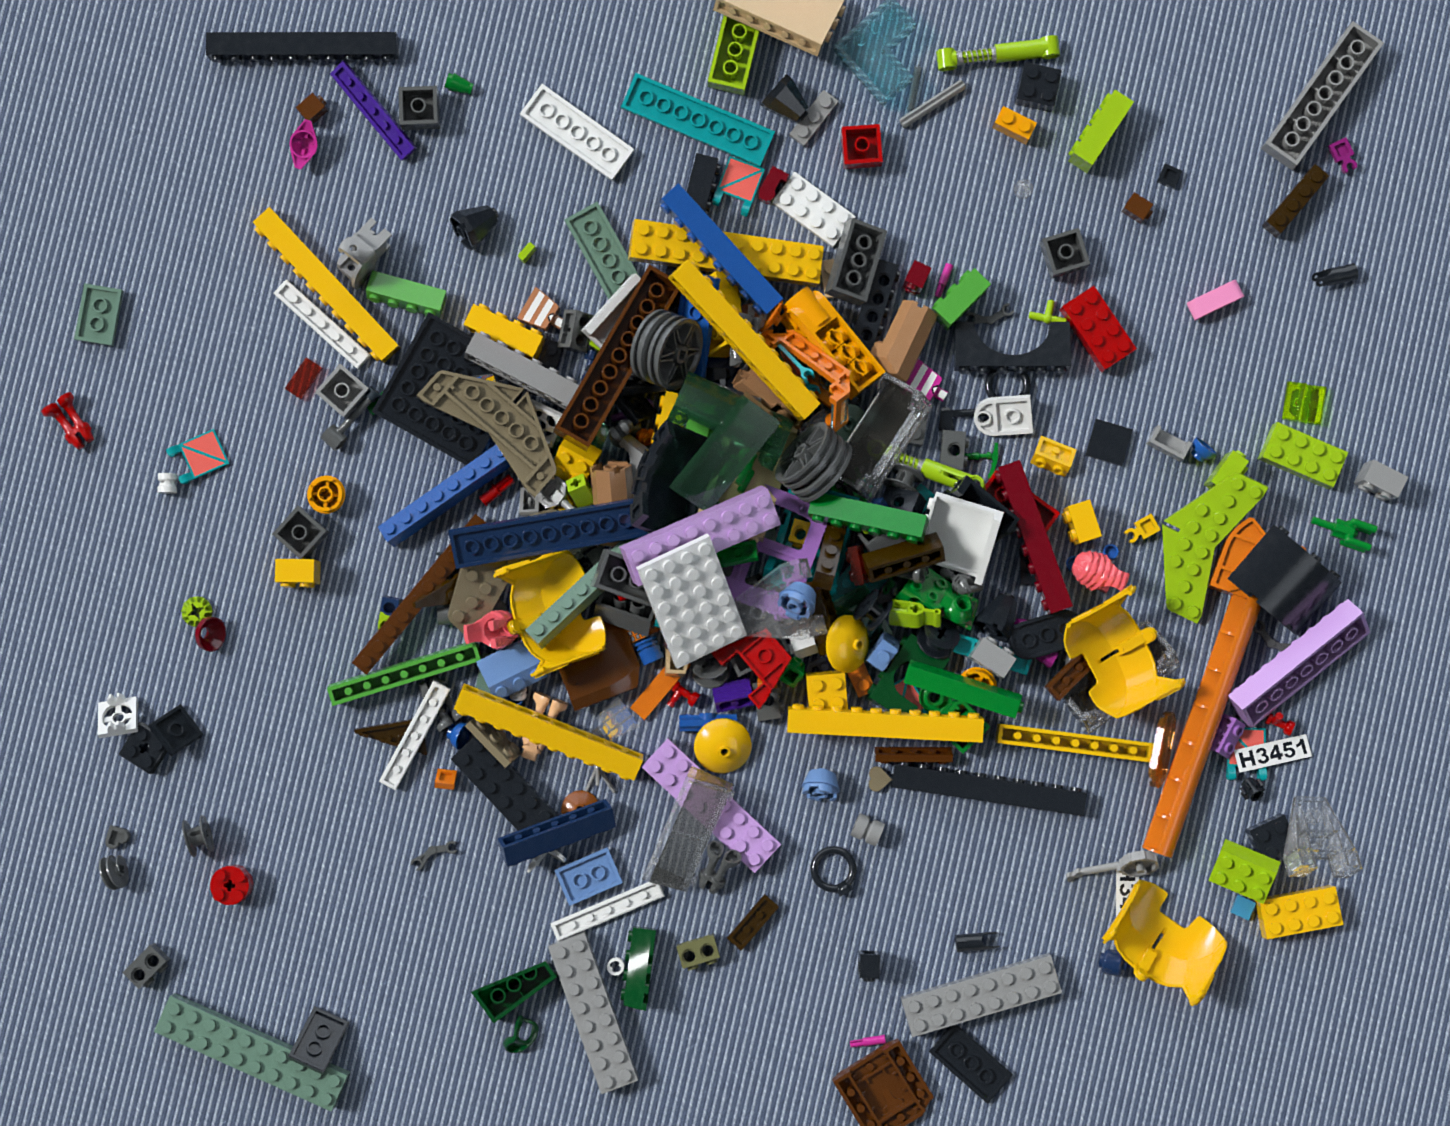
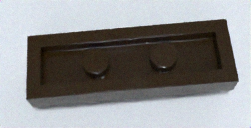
M764 894L727 936V939L742 951L779 906Z

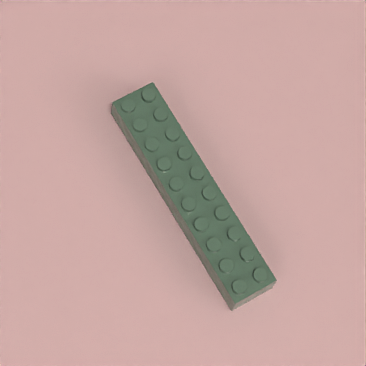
M176 993L170 995L154 1030L157 1034L329 1111L336 1107L351 1073L329 1063L322 1075L288 1059V1055L293 1048L292 1045Z

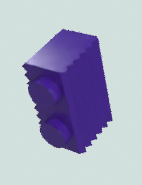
M737 678L735 681L725 682L717 688H712L717 713L754 706V703L748 698V695L752 693L749 678Z

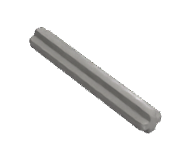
M962 80L957 81L900 118L899 121L902 127H908L965 90L964 82Z

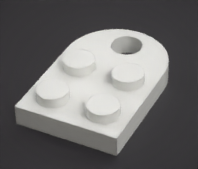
M1031 396L990 397L982 400L974 412L976 427L982 433L989 436L1033 433ZM985 413L989 416V419L981 421L978 416Z

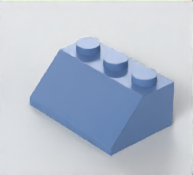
M522 639L476 662L491 694L503 699L548 677L547 674L536 679L534 676H530L536 670L540 660L528 651Z

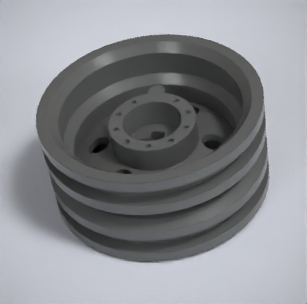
M658 309L650 313L638 327L631 346L630 363L635 376L668 390H676L684 386L693 376L701 358L703 333L700 325L693 319L664 309Z
M817 422L803 430L786 448L777 464L775 477L786 488L791 489V492L803 502L814 501L825 494L844 473L852 456V446L841 436L837 435L833 429L829 428L826 423Z

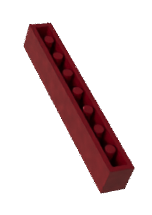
M1017 460L998 467L995 478L997 483L1002 485L1004 491H1001L1004 502L1008 501L1010 507L1008 510L1020 519L1016 524L1017 529L1015 533L1017 538L1022 540L1021 550L1024 557L1027 556L1030 562L1027 566L1030 574L1035 576L1036 582H1034L1037 593H1041L1043 598L1041 605L1044 612L1047 611L1049 615L1072 607L1070 596L1021 461Z

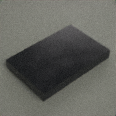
M314 1006L288 1055V1059L323 1075L349 1022Z

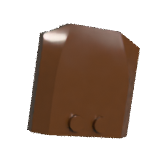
M603 622L606 629L605 650L599 652L600 654L569 663V665L559 669L575 712L638 688L640 664L625 629Z
M899 1039L885 1043L840 1071L832 1079L860 1126H906L921 1117L926 1111L925 1108L930 1100L934 1098Z

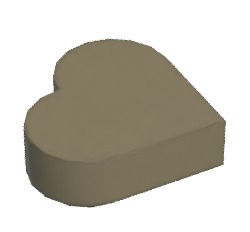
M874 766L869 770V777L871 779L868 785L872 791H880L892 780L878 766Z

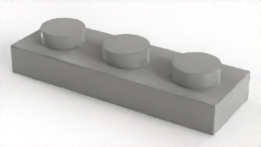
M823 90L807 110V116L797 123L789 136L805 147L838 104V100Z

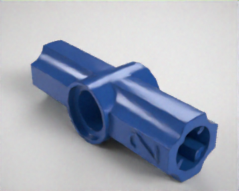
M699 713V715H679V731H699L706 723L720 718L737 721V714Z

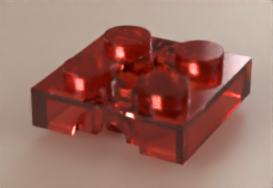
M863 544L848 547V551L845 554L847 563L851 564L852 570L849 571L851 582H854L855 586L870 582L863 564Z

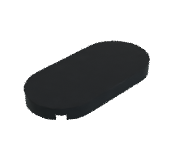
M1060 610L1049 615L1046 614L1018 623L1013 627V633L1009 638L1011 651L1021 659L1031 660L1065 650L1064 633L1066 624L1072 618L1078 616V614L1070 610Z

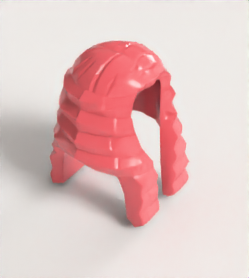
M1096 551L1078 554L1071 569L1075 579L1081 585H1084L1085 588H1089L1090 591L1097 589L1104 593L1108 592L1109 587L1120 591L1123 590L1130 576L1129 573L1119 570L1107 555Z
M495 610L485 614L473 624L464 625L463 633L466 645L480 642L496 650L509 646L519 635H511L507 629V623L514 620L513 615L508 611Z

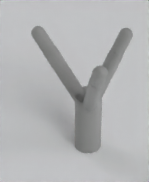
M594 765V771L585 791H589L595 776L596 786H599L601 774L612 793H615L616 790L604 771L601 770V767Z

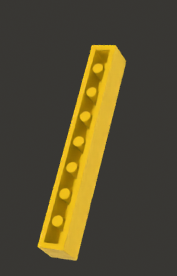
M997 724L995 743L1151 763L1154 743L1006 724Z

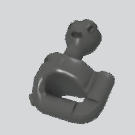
M945 567L940 568V576L947 581L951 580L952 588L959 594L964 595L983 590V584L982 586L975 584L976 578L973 576H968L967 574L955 575L954 570Z

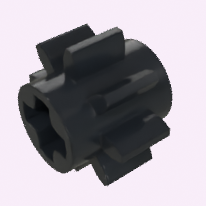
M1249 777L1241 783V795L1245 800L1250 798L1251 801H1257L1262 798L1265 789L1260 779L1255 781L1253 777Z

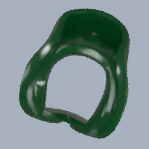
M522 1015L518 1016L514 1028V1036L507 1037L503 1041L505 1050L509 1053H520L530 1047L538 1036V1024L533 1020L524 1018ZM523 1022L532 1024L531 1034L527 1040L519 1038V1031Z

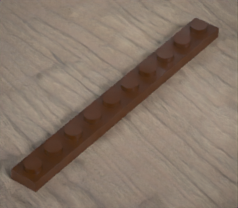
M474 514L464 527L486 524V522L477 514ZM451 543L351 662L366 675L423 608L413 607V602L420 596L434 591L435 587L443 583L456 568Z

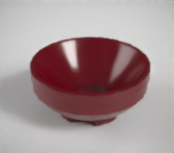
M217 617L202 619L195 629V640L199 648L213 652L218 650L224 643L226 637L224 622ZM203 628H206V636L202 638L201 631Z

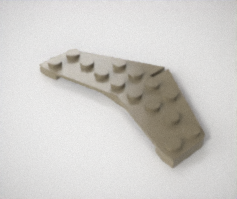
M445 370L437 372L417 394V397L424 403L489 433L526 491L535 498L555 475L556 465L528 391L515 404L514 400L525 388Z
M551 508L532 515L556 512L558 510ZM545 554L460 568L447 614L450 622L463 633L464 625L475 623L493 610L508 582L501 578H494L493 575L496 570L521 561H532Z

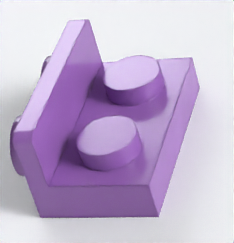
M1223 713L1210 750L1229 759L1246 725L1238 719Z

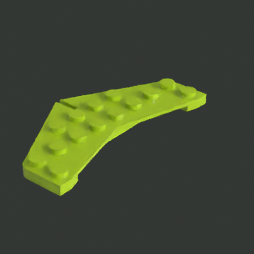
M1233 473L1164 520V522L1180 529L1177 531L1162 523L1166 607L1170 611L1198 624L1203 612L1215 547L1262 499L1268 489L1267 485L1241 473Z

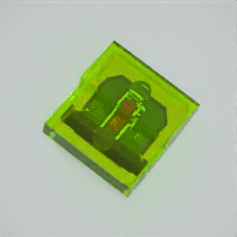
M1287 381L1282 419L1322 425L1327 387Z

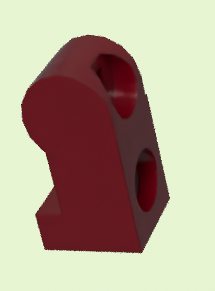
M772 166L759 189V200L764 204L772 203L780 183L786 184L789 174Z

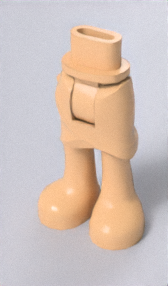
M535 691L533 694V699L536 702L535 711L544 714L551 697ZM552 698L547 716L556 719L558 714L565 711L569 704ZM522 737V748L524 749L521 757L536 761L538 754H541L545 745L533 744L529 739Z

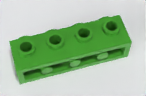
M373 270L366 288V298L374 303L382 302L392 308L400 307L408 312H418L425 316L430 312L439 318L447 299L446 290Z

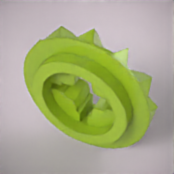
M191 597L183 603L181 610L182 619L188 625L197 627L202 619L212 617V606L203 597ZM194 606L196 608H204L199 612V617L197 615H190L194 611Z

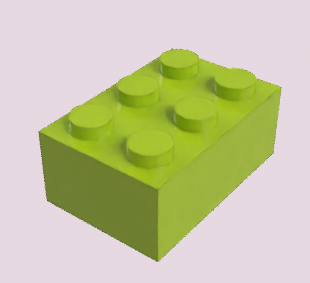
M1225 839L1208 881L1264 904L1281 862Z

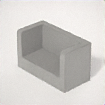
M1157 425L1149 436L1146 445L1180 462L1184 460L1192 442H1184L1161 429V426Z

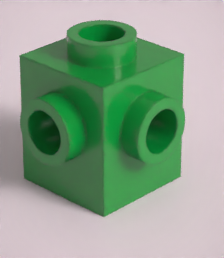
M791 656L792 660L780 680L794 688L798 682L803 680L806 672L804 671L805 664L796 656Z

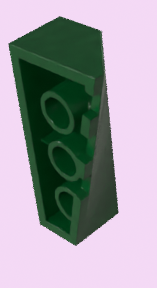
M633 926V930L628 932L627 942H631L630 950H626L625 961L629 962L628 969H624L623 981H626V988H622L620 999L624 1000V1006L644 1011L647 1009L656 928Z
M546 959L532 967L473 990L471 993L491 1021L495 1023L555 979L558 973L549 960Z

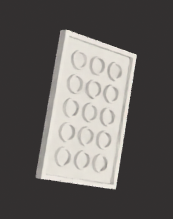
M708 534L636 567L677 669L747 636Z

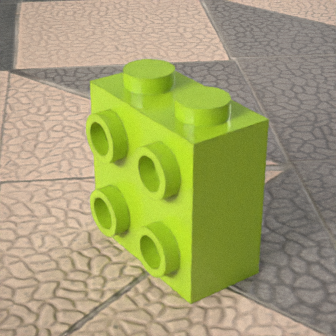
M1238 450L1225 454L1204 483V486L1211 489L1233 473L1244 475L1248 470L1246 465L1249 462L1245 459L1246 455Z

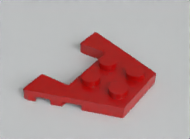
M767 629L711 652L722 667L739 654L763 682L748 695V698L759 710L764 706L792 660V657Z

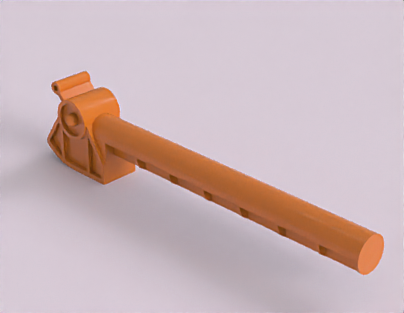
M1251 517L1240 523L1226 538L1207 587L1231 595V599L1142 845L1144 849L1172 858L1228 702V695L1233 688L1261 606L1256 603L1258 598L1254 595L1250 598L1227 579L1266 534L1257 521Z

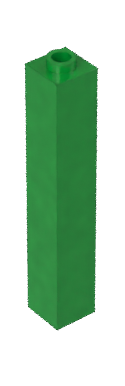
M912 659L908 665L903 682L1011 718H1016L1017 712L1021 713L1024 702H1021V694Z

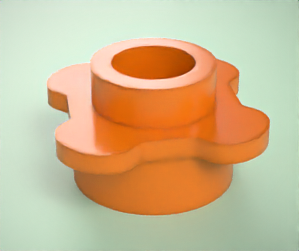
M643 428L637 432L635 438L645 446L651 445L654 430Z

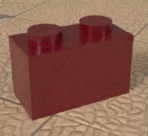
M914 260L902 286L905 288L904 291L911 295H919L932 268Z

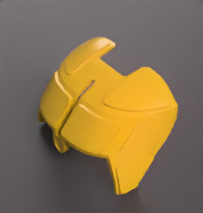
M568 550L548 553L532 561L525 560L507 565L496 570L493 575L494 578H501L512 584L510 606L514 620L507 623V629L511 635L519 634L528 651L540 660L536 670L530 674L535 679L565 667L569 663L600 654L599 652L605 650L606 629L601 616L585 620L580 613L543 649L525 631L585 575L581 564Z
M1132 584L1104 601L1103 604L1072 618L1066 624L1064 633V646L1069 658L1073 659L1082 654L1096 678V685L1089 691L1092 701L1100 710L1116 719L1132 714L1154 700L1158 701L1179 691L1186 683L1185 678L1170 679L1157 676L1154 657L1148 646V643L1153 642L1157 638V631L1152 627L1140 630L1128 611L1121 607L1126 597L1134 594L1137 589ZM1118 649L1119 652L1101 661V658Z
M1139 879L1133 885L1117 917L1103 935L1102 943L1106 944L1108 941L1114 940L1116 949L1123 959L1134 968L1133 973L1140 981L1145 982L1149 978L1167 987L1183 988L1190 1005H1198L1205 997L1215 976L1214 972L1223 959L1227 948V941L1211 923L1201 916H1198L1186 928L1177 924L1160 911V907L1167 898L1168 893L1154 883ZM1160 933L1164 934L1155 949H1153L1152 946Z

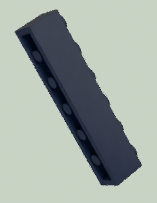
M606 799L502 836L497 838L502 859L507 867L528 859L536 858L544 853L555 851L560 847L571 845L579 840L590 838L595 834L606 832L616 827L611 805Z

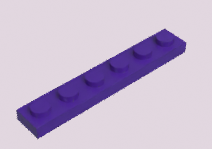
M342 61L330 75L400 160H405L417 147L348 63Z

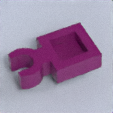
M1347 137L1328 146L1335 163L1341 161V170L1344 174L1348 172L1347 164L1351 165L1353 170L1357 168L1356 161L1350 158L1354 155V152Z

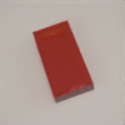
M306 357L285 389L302 400L323 368Z

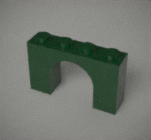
M912 633L908 637L904 636L899 643L901 648L890 661L888 668L879 673L877 676L880 678L878 683H873L867 691L870 694L867 699L884 711L901 709V712H909V710H917L918 706L900 695L895 688L894 674L899 666L910 663L912 659L944 669L950 660L947 657L944 659H934L927 656L920 649L917 637Z

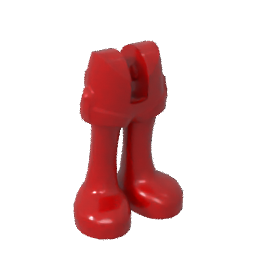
M67 392L60 396L57 402L68 413L75 425L74 427L66 419L57 403L47 405L41 410V413L45 417L55 418L66 433V441L80 450L85 446L76 433L80 432L88 443L92 442L94 437L89 423L82 421L73 406L74 395L71 392Z

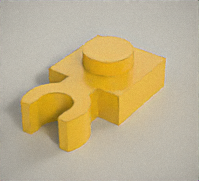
M1149 514L1134 522L1136 528H1129L1124 531V534L1133 533V539L1128 541L1133 543L1138 539L1139 535L1144 540L1161 529L1153 515Z

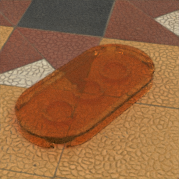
M1170 711L1163 712L1164 718L1161 717L1159 719L1149 765L1148 776L1152 778L1149 784L1155 788H1160L1163 785L1169 766L1176 729V716L1174 712Z

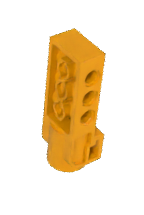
M807 286L782 306L784 313L781 315L783 317L781 323L787 330H795L850 371V400L876 382L886 372L821 292L811 291Z

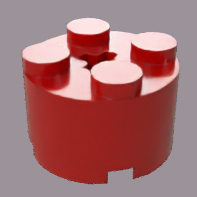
M241 865L222 867L211 878L210 890L215 900L225 905H234L242 902L253 890V878L246 868ZM231 881L233 884H235V887H233L232 889L231 886L228 885V883Z

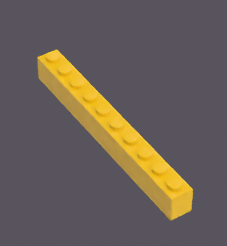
M270 207L253 221L256 225L254 230L261 237L265 235L269 239L267 244L274 251L278 249L282 253L280 258L287 265L291 263L295 267L292 271L300 279L304 277L308 281L305 285L313 293L317 291L321 295L318 299L325 306L329 304L334 309L331 311L338 320L342 318L346 322L345 328L351 334L355 332L359 336L357 339L364 348L368 346L372 350L370 354L377 362L381 360L385 363L401 348Z
M688 259L683 262L668 279L799 421L805 420L821 404L818 401V396L804 386L805 382L799 376L796 377L791 372L792 368L788 363L782 362L779 359L778 352L772 347H768L765 343V338L752 329V324L739 315V310L733 304L730 305L725 300L726 296L722 291H717L713 287L712 280L708 276L702 275L699 271V266L694 261Z
M465 683L454 706V710L462 716L469 715L480 723L487 722L498 730H507L515 737H525L533 744H542L551 751L563 752L571 759L578 758L589 766L596 765L601 767V770L604 772L618 774L624 780H635L643 762L642 753Z
M804 704L788 706L787 733L983 743L984 718L979 713L960 715V712L940 714V711L921 713V710L901 712V709L882 711V708L862 710V707L843 709V706H831V708H824L823 705L804 707Z

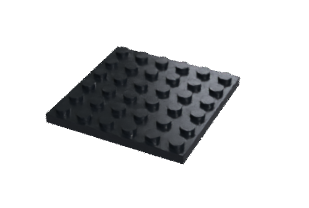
M428 312L372 412L467 465L482 454L491 438L489 433L424 403L417 397V394L441 370L476 378L481 377L480 379H486L494 375L495 381L498 383L506 379L464 358L465 351L473 337ZM508 381V384H509V385L516 386V387H520V386H518V385H516V384H514V383Z

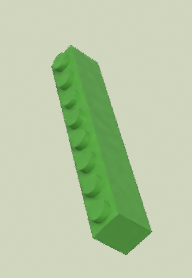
M478 642L467 645L463 643L371 671L367 675L362 674L329 684L327 690L332 706L475 663L482 659Z

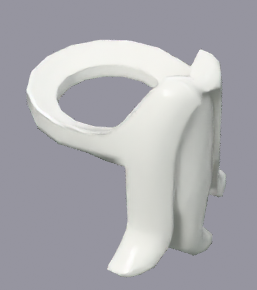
M557 850L548 852L561 862H566L567 860ZM547 853L533 858L527 872L530 873L536 866H539Z

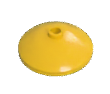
M843 615L837 618L831 625L826 638L828 660L835 670L842 673H851L857 670L864 662L868 653L869 637L867 629L860 619H853L854 615Z
M728 718L715 719L706 723L698 731L694 740V752L698 762L705 769L714 773H729L739 769L748 760L752 748L751 738L747 729L741 723ZM727 749V752L721 753V750Z

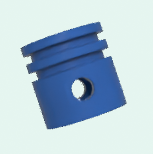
M656 636L635 644V647H638L637 651H640L638 654L644 666L664 657L660 645H657L658 641H655Z

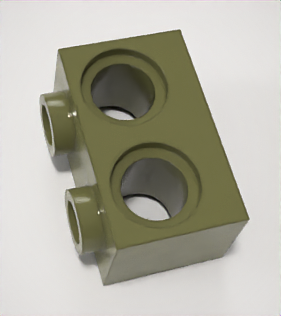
M714 933L676 945L682 968H687L688 971L698 968V964L706 962V965L718 962L717 958H720ZM704 946H712L714 949L713 953L705 955L702 951ZM692 951L695 954V958L688 961L684 958V953Z

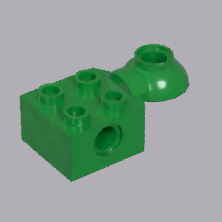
M930 568L928 569V574L925 575L924 583L919 584L908 579L895 597L896 600L921 603L926 609L944 610L945 615L957 624L968 623L973 614L970 599L966 596L954 594L952 592V583Z
M921 689L919 692V702L928 712L940 711V714L960 712V715L978 713L968 703L940 694L939 698L933 701L929 699V695L932 692ZM985 719L983 734L990 728L989 723ZM950 741L962 754L975 743Z

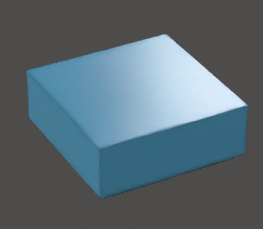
M1237 894L1230 912L1249 921L1256 902Z

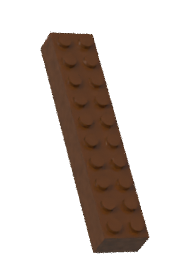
M649 264L556 424L553 433L587 452L633 372L630 363V352L638 327L653 311L658 309L668 311L679 292L676 286L668 279L669 275Z

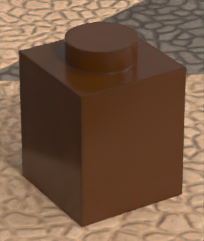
M313 92L295 107L304 119L311 120L313 124L328 112L325 107L327 104L320 95L316 97Z
M1134 192L1121 212L1136 222L1141 223L1144 219L1147 221L1153 213L1151 210L1153 203Z

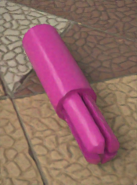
M949 263L945 264L938 282L939 285L935 292L937 298L941 297L954 267Z
M885 1035L850 1041V1047L885 1044Z

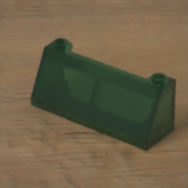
M690 371L673 402L667 418L668 421L679 426L685 425L691 419L760 452L758 457L760 465L771 471L774 470L782 454L794 423L793 420Z
M745 391L681 470L680 474L674 478L669 487L702 510L721 503L719 501L720 497L772 434L776 436L781 430L782 426L780 424L782 420Z

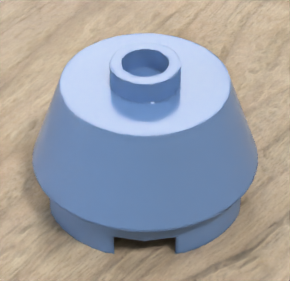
M793 582L780 592L777 602L778 607L782 606L786 610L785 615L794 620L808 619L815 612L816 593L812 587L803 582Z
M824 768L810 770L801 785L803 788L802 794H807L808 799L821 801L822 798H830V801H835L837 794L840 792L836 774Z

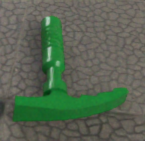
M994 443L992 454L991 452L984 454L975 452L964 453V456H968L967 460L992 459V468H990V473L988 474V478H990L994 473L998 460V443Z

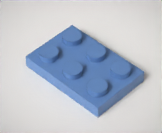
M608 847L554 870L569 906L623 883Z

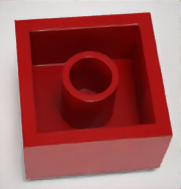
M880 124L844 126L841 128L843 169L882 166Z

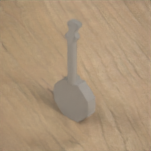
M1142 850L1128 853L1117 862L1077 868L1073 872H1068L1066 877L1067 881L1071 882L1074 878H1079L1082 875L1117 870L1122 875L1140 877L1150 875L1160 867L1156 853Z

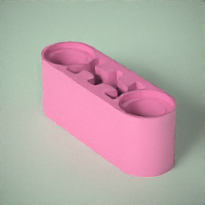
M1235 279L1186 304L1194 320H1198L1243 298L1244 294Z

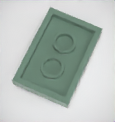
M84 283L74 340L114 346L124 292L122 289Z

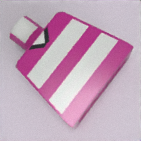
M918 359L910 378L905 382L900 394L928 404L932 397L943 402L948 391L939 387L942 377Z

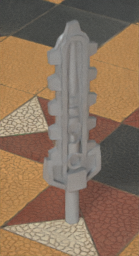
M511 467L508 468L511 473L514 472ZM554 476V479H551L537 495L538 501L547 509L559 506L566 510L575 508L567 501V485L558 476L557 478Z

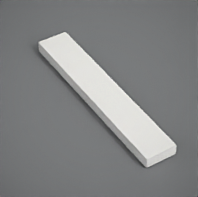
M285 280L274 292L282 302L358 370L371 357L367 351L288 280Z
M433 680L381 776L380 783L394 790L398 788L449 694L450 688Z
M658 878L550 924L557 941H560L665 897Z

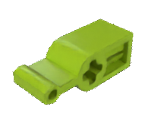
M584 474L566 480L568 493L578 508L593 505L592 487Z
M892 599L893 606L889 612V625L920 628L923 625H932L936 628L941 627L940 609H926L918 602Z

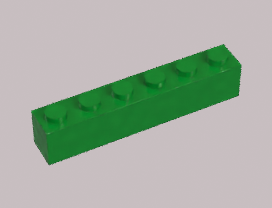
M823 494L816 500L811 501L808 510L810 519L816 523L829 522L834 527L841 528L842 526H847L849 529L857 532L866 530L869 534L876 536L884 534L894 540L903 538L912 544L924 542L929 523L927 515L830 494Z

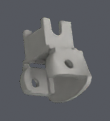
M370 218L352 237L344 239L338 248V251L344 254L338 259L337 267L351 280L354 289H359L371 275L372 270H375L376 261L390 248L387 240L392 234L384 228L379 234L375 235V232L371 230L376 224L373 218ZM354 266L355 269L353 271H350L348 267Z

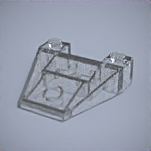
M807 558L780 564L735 598L737 610L747 636L803 640L828 633L823 615H814L808 619L794 620L785 615L786 610L782 606L778 607L777 602L782 590L793 582L812 577Z
M1295 796L1292 802L1283 855L1288 877H1305L1318 868L1316 860H1328L1333 878H1349L1362 870L1363 867L1358 852L1326 797Z

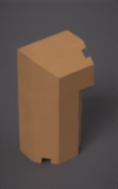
M913 300L902 301L885 339L875 342L870 351L886 371L879 379L907 382L937 320L938 315L929 307L923 305L920 308L917 306L918 302Z
M750 367L747 371L740 369L732 382L733 387L738 391L761 398V409H763L764 413L766 412L765 418L774 419L777 421L776 423L784 425V423L795 426V429L801 428L804 420L799 421Z
M607 461L608 465L602 466L601 462L590 467L593 505L634 498V494L631 493L633 485L632 465H628L627 461ZM620 541L604 543L602 546H616Z

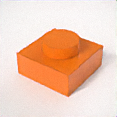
M438 769L435 788L454 790L457 771Z

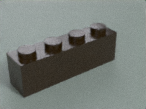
M1314 164L1262 224V227L1275 238L1278 237L1327 180L1329 175Z
M829 522L827 523L811 586L831 590L847 526L839 528L832 526Z
M937 532L925 535L923 543L912 544L904 541L862 554L864 569L871 583L946 561L944 547Z
M804 582L812 587L816 593L815 612L807 619L809 630L813 634L819 655H827V634L838 616L829 590L811 586L812 582Z

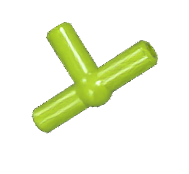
M1054 300L1047 301L1045 314L1030 311L1028 317L1032 320L1043 321L1046 324L1051 322H1067V318L1052 316Z

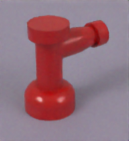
M677 681L671 690L674 694L667 704L673 708L675 703L683 696L688 699V705L693 707L701 694L698 692L691 693Z
M1280 712L1276 713L1275 716L1270 713L1265 723L1283 729V733L1290 736L1296 722L1291 720L1287 722L1282 721L1283 714Z

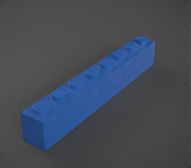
M679 183L659 201L661 209L666 214L670 213L672 215L674 223L688 233L686 235L692 243L696 242L701 247L700 251L705 257H710L713 260V266L719 272L723 271L727 276L726 280L729 284L736 286L740 290L739 294L741 297L753 304L752 308L758 315L762 314L765 316L783 299Z
M495 445L379 525L378 528L385 540L393 547H396L511 466L497 445Z

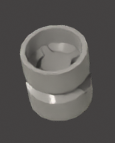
M859 813L850 836L859 840L865 838L866 843L876 846L885 823L878 820L870 821L869 816Z

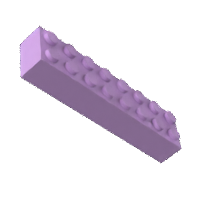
M761 485L633 540L619 548L633 583L639 587L643 584L636 569L637 566L705 534L710 536L717 553L781 525L768 488Z
M1349 599L1340 603L1335 610L1325 615L1314 627L1309 628L1304 635L1294 640L1284 651L1279 652L1273 660L1264 664L1254 675L1249 676L1242 685L1232 690L1228 697L1236 714L1250 728H1253L1370 633L1364 613Z
M669 738L641 766L728 849L737 850L742 856L741 861L754 873L781 845L774 836Z

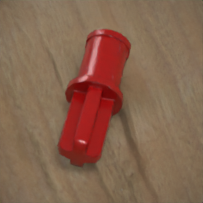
M510 475L505 476L497 484H492V487L480 495L479 498L488 506L494 499L502 496V492L514 484V479Z

